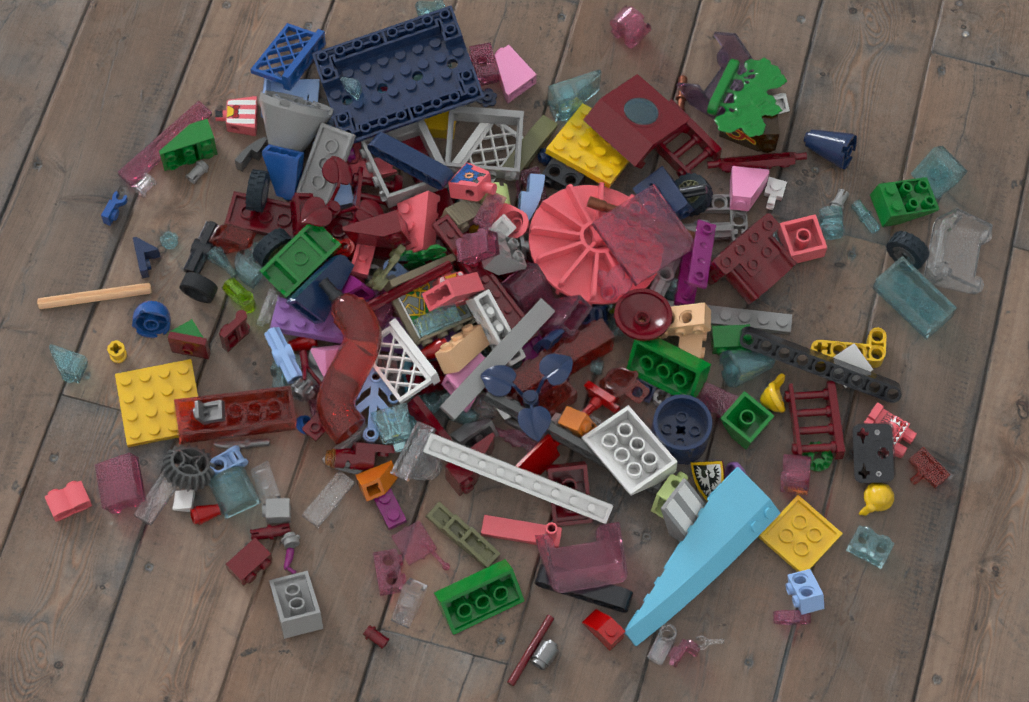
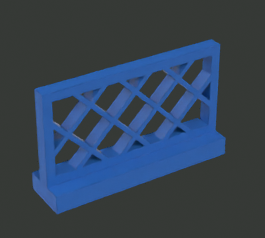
M287 23L250 69L251 74L283 84V89L290 91L314 61L312 53L322 50L326 45L325 32L320 29L312 32ZM288 31L296 33L294 35L286 36ZM310 37L311 39L302 42L301 38ZM296 39L299 40V43H295V44H291V45H290V43H289V41H292V40H296ZM286 42L287 46L277 48L278 44ZM302 47L300 52L293 53V49ZM290 51L288 55H280L281 52ZM277 54L278 56L276 58L268 59L269 55ZM293 59L292 63L284 65L283 61ZM281 63V66L271 68L270 64ZM268 65L269 69L259 70L260 67ZM284 71L281 77L274 75L276 72Z

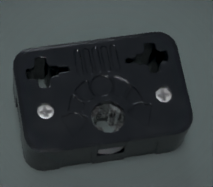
M889 422L859 423L854 426L853 451L856 481L859 483L892 481L896 475L893 425ZM862 428L865 429V432L869 433L865 436V439L862 435H859ZM883 447L889 451L886 457L879 453ZM864 466L866 467L867 471H870V473L866 477H864L863 473H860V471L864 469Z

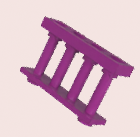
M698 219L694 243L688 241L683 243L674 305L676 306L694 304L697 287L707 288L716 230L715 224Z

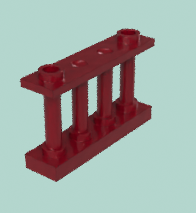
M671 99L669 102L690 119L687 125L691 129L687 134L691 139L672 153L666 145L682 133L677 131L653 149L676 171L680 178V176L687 173L692 174L691 170L707 157H711L714 161L718 160L721 156L722 148ZM694 145H699L703 152L685 166L678 158Z
M359 167L357 173H354L352 177V184H354L352 207L356 205L360 207V200L370 199L378 204L386 205L388 208L386 202L381 201L380 196L361 192L362 184L375 186L371 178L363 177V167ZM396 174L393 181H384L390 193L402 190L403 176ZM397 205L389 208V212L398 211ZM357 210L352 211L351 221L349 220L348 225L358 222L355 218Z
M827 381L826 387L822 391L794 392L793 383L789 384L787 391H784V399L789 405L794 441L791 449L792 455L796 456V462H800L802 454L807 452L831 451V453H834L835 460L843 459L845 446L835 382ZM823 398L827 402L825 408L796 410L795 400ZM826 416V418L829 417L830 423L827 426L799 427L797 417ZM828 433V435L832 436L830 443L801 445L800 435Z

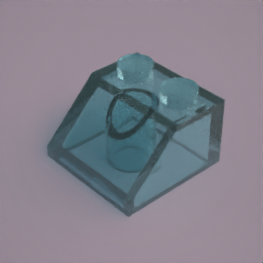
M938 146L929 152L913 170L911 175L915 179L927 177L937 200L954 187L968 171L944 146Z

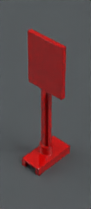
M587 381L584 384V388L591 400L581 412L589 416L601 406H604L614 414L620 410V407L614 403L616 397L591 381ZM547 434L516 464V467L540 476L546 470V465H551L560 456L557 447L561 443L553 440L551 435Z

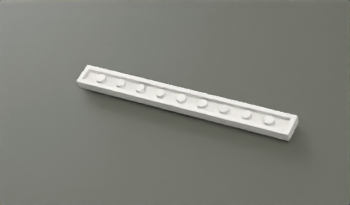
M431 432L423 449V452L604 524L607 523L613 505Z

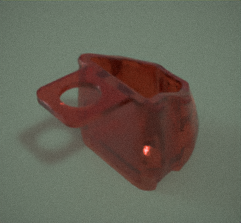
M625 367L610 369L606 376L599 381L600 388L616 397L614 403L619 407L628 397L639 404L650 392L649 388L638 381L639 373L637 371H630ZM635 387L642 388V396L635 397L632 394Z

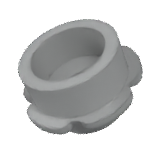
M288 532L284 534L281 542L286 549L289 547L295 548L300 544V535H296L295 532Z

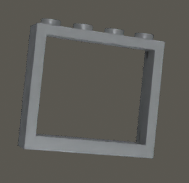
M467 106L450 110L445 157L446 166L452 170L454 175L464 166V164L451 163L454 121L516 125L514 168L485 165L475 166L489 171L491 179L519 180L524 111Z
M424 120L385 133L400 142L420 136L429 157L446 165ZM374 137L361 141L360 155L362 159H366V168L374 176L372 177L374 186L376 188L379 187L381 201L386 202L388 208L428 190L431 192L439 191L421 182L389 194L376 163L367 148V145Z

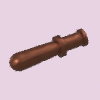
M681 75L678 79V95L676 100L678 101L677 105L685 112L684 106L685 101H687L686 88L688 79L685 75Z

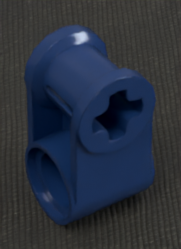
M609 304L576 307L572 311V319L574 322L582 325L610 324L607 316ZM584 311L586 315L585 318L581 320L580 315Z

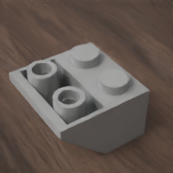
M489 228L475 243L484 269L501 275L527 267L519 241L504 235L501 231Z

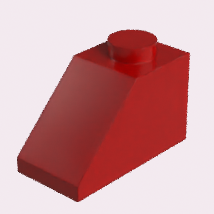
M597 609L582 622L610 651L625 636L626 631L612 617Z

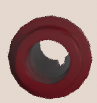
M369 625L363 633L366 640L370 639L381 649L390 640L377 631L375 626Z

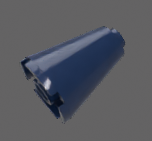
M811 129L810 132H806L803 141L805 146L838 168L846 169L853 158L850 156L852 150H856L857 135Z

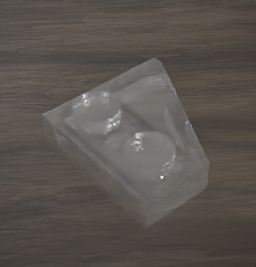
M274 286L268 290L256 325L264 327L266 323L269 324L273 316L271 310L273 305L276 306L280 297L278 295L279 291Z

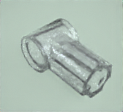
M668 623L661 626L647 655L651 662L663 665L676 640L677 629L674 625ZM667 630L671 631L673 637L667 639L663 637L662 633Z

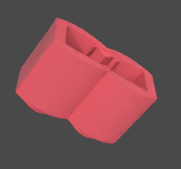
M71 481L65 488L60 490L53 489L45 496L55 522L92 506L82 481Z

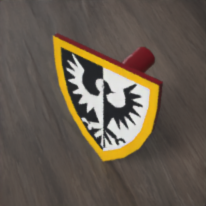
M723 461L691 462L694 482L699 492L707 500L710 493L725 479Z

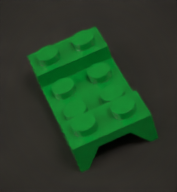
M307 224L260 270V273L286 299H289L327 259L342 248V244L333 238L323 227Z

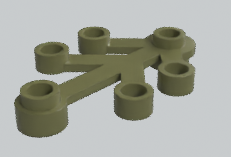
M400 244L396 249H392L389 253L391 258L386 268L382 270L379 267L366 286L380 292L389 281L386 275L399 262L400 255L406 247Z

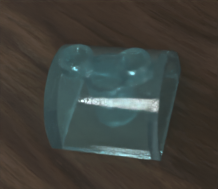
M243 466L226 469L211 479L209 487L225 519L261 503Z

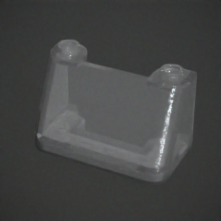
M959 208L939 216L935 220L928 250L930 256L926 261L924 282L932 286L973 295L982 292L984 286L983 279L976 276L981 245L991 240L993 225Z

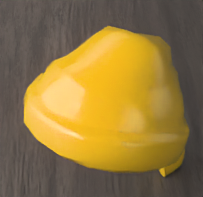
M783 373L779 374L774 381L769 383L760 396L762 406L776 413H784L786 411L780 392V386L785 381Z
M883 482L869 484L864 491L866 506L860 510L859 515L866 516L874 511L889 509L894 502V493L890 486Z

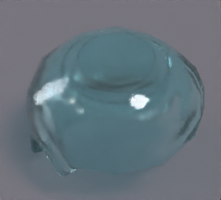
M432 392L431 396L426 394L418 395L432 414L440 409L439 407L442 405L440 395H436L434 392Z

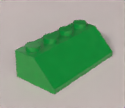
M660 338L649 341L634 339L626 372L673 396L681 394L696 398L707 381L712 364Z
M506 559L434 592L439 609L453 635L525 601L514 570Z

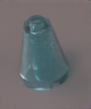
M726 350L721 353L719 362L720 365L723 364L724 370L721 371L725 383L729 387L735 388L772 369L775 359L752 350Z

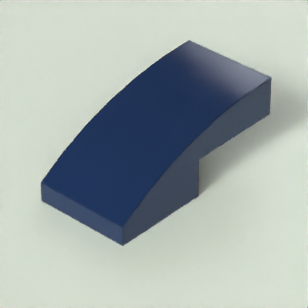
M563 329L551 331L534 345L533 350L537 354L543 349L548 351L561 340L565 331Z

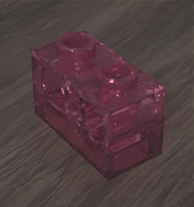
M397 548L373 552L380 596L404 592L403 585H407L405 573L401 574L400 566H403L402 554H397ZM387 559H391L394 561V563L390 566H386L384 564V561ZM395 578L397 582L394 585H390L387 583V580Z

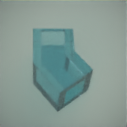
M675 278L672 279L664 296L670 301L675 299L678 281Z

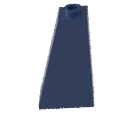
M341 254L330 257L286 303L314 324L325 322L334 304L330 302L329 296L319 287V283L328 277L338 290H342L354 264L349 261V258Z

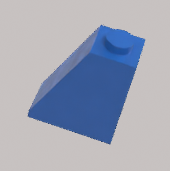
M268 144L262 151V156L269 171L276 196L282 197L285 200H291L302 177L304 152Z

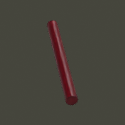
M551 615L546 616L507 681L509 685L514 686L552 624L554 618Z

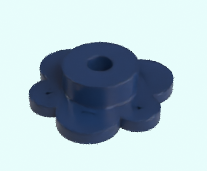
M486 88L483 91L485 99L479 100L477 103L482 104L483 107L496 105L497 94L493 93L491 88Z

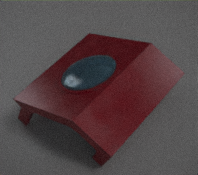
M638 74L601 97L583 119L584 122L631 164L640 169L646 164L643 160L655 146L677 131L687 134L691 129L687 125L690 119Z

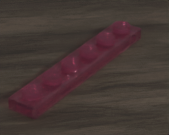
M197 101L118 171V175L132 187L161 161L159 151L189 124L209 119L212 116V112L200 101Z

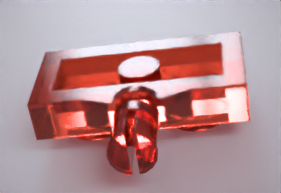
M924 447L908 460L918 472L910 478L911 483L913 482L914 485L921 479H925L936 489L950 477L949 472Z

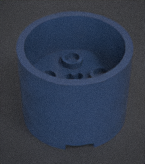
M674 395L665 399L657 407L651 432L677 460V464L688 465L691 462L697 461L707 448L712 430V416L707 406L699 399L690 395Z

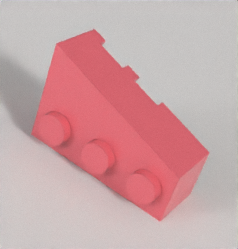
M429 190L397 203L398 212L407 223L412 243L406 246V250H412L413 253L427 250L429 246L436 244L437 233L432 228V224L438 219L437 204L440 202V196Z

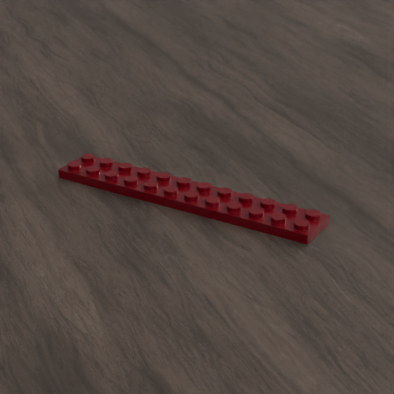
M233 192L224 223L226 228L265 236L275 229L283 228L293 238L290 202L267 198L263 212L246 210V193ZM337 215L323 228L340 241L344 238H349L342 227L348 225L349 220L351 221V215ZM436 234V244L445 248L442 239ZM376 247L373 258L387 261L391 258L389 253L392 249ZM432 259L425 261V264L431 263ZM404 260L399 261L398 263L407 264L409 261Z

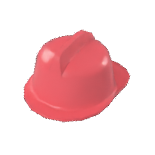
M507 203L499 204L491 211L489 217L491 225L505 214L517 227L508 237L516 239L520 238L523 234L529 233V219L524 211Z

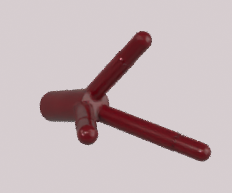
M300 351L303 380H306L308 371L324 390L326 387L309 367L307 351Z

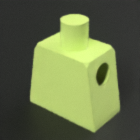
M678 472L676 476L670 474L656 494L651 509L653 513L663 518L661 507L682 479L688 480V476L685 473Z

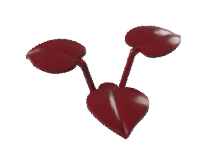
M331 156L324 163L322 174L329 183H337L336 189L326 205L320 197L309 198L301 210L300 223L324 227L337 215L341 216L353 210H357L355 218L358 222L382 215L384 212L376 201L370 199L363 200L360 203V207L356 205L342 211L340 210V204L334 201L341 184H350L352 170L343 159Z

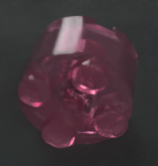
M625 5L610 20V25L613 28L611 33L616 38L621 37L624 39V43L630 49L637 46L652 29L649 22L645 24L643 21L645 17L632 6L627 8V5Z
M784 454L780 492L808 496L811 475L810 467L812 464L811 456Z

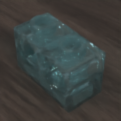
M859 525L846 551L882 569L895 543L891 542V539L887 536H880L874 533L870 527ZM862 537L866 539L867 543H860L858 541V538ZM876 547H882L885 553L877 552Z

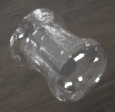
M144 173L142 175L143 178L132 186L133 190L143 198L147 196L146 193L152 186L157 185L155 179L147 173Z

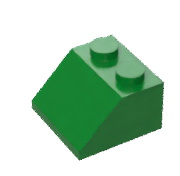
M744 391L724 413L720 421L731 438L747 450L770 424L774 415Z

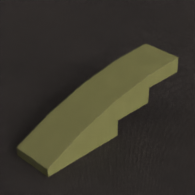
M542 115L522 139L520 175L525 168H528L540 151V148H544L559 126L545 115ZM515 149L502 167L514 168Z
M440 501L425 516L455 544L486 568L500 555V552L472 526L469 527L456 514H452Z

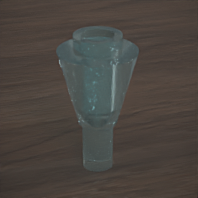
M215 246L208 252L209 256L207 259L223 270L225 269L232 278L237 275L238 272L230 265L221 246L218 248Z

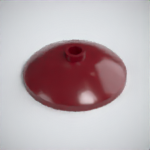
M640 288L628 291L619 298L615 306L614 318L618 328L626 336L635 340L649 341L659 338L669 329L672 321V310L668 301L661 294L650 289Z

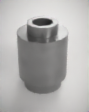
M550 639L547 641L542 640L532 655L531 663L543 671L546 667L549 668L559 653L558 645Z

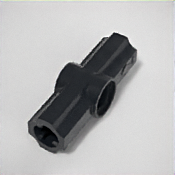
M206 221L199 237L193 241L190 249L191 254L183 268L185 273L193 272L200 274L206 260L211 258L214 252V244L221 232V226L217 223Z

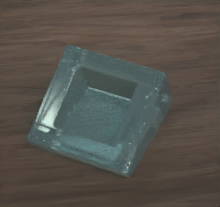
M341 77L344 89L356 100H359L362 92L359 80Z

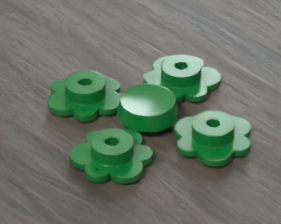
M435 244L429 246L427 250L413 253L412 250H406L400 255L398 261H409L403 267L408 268V270L416 269L426 265L425 261L432 259L433 262L447 256L446 253H443L447 251V248Z

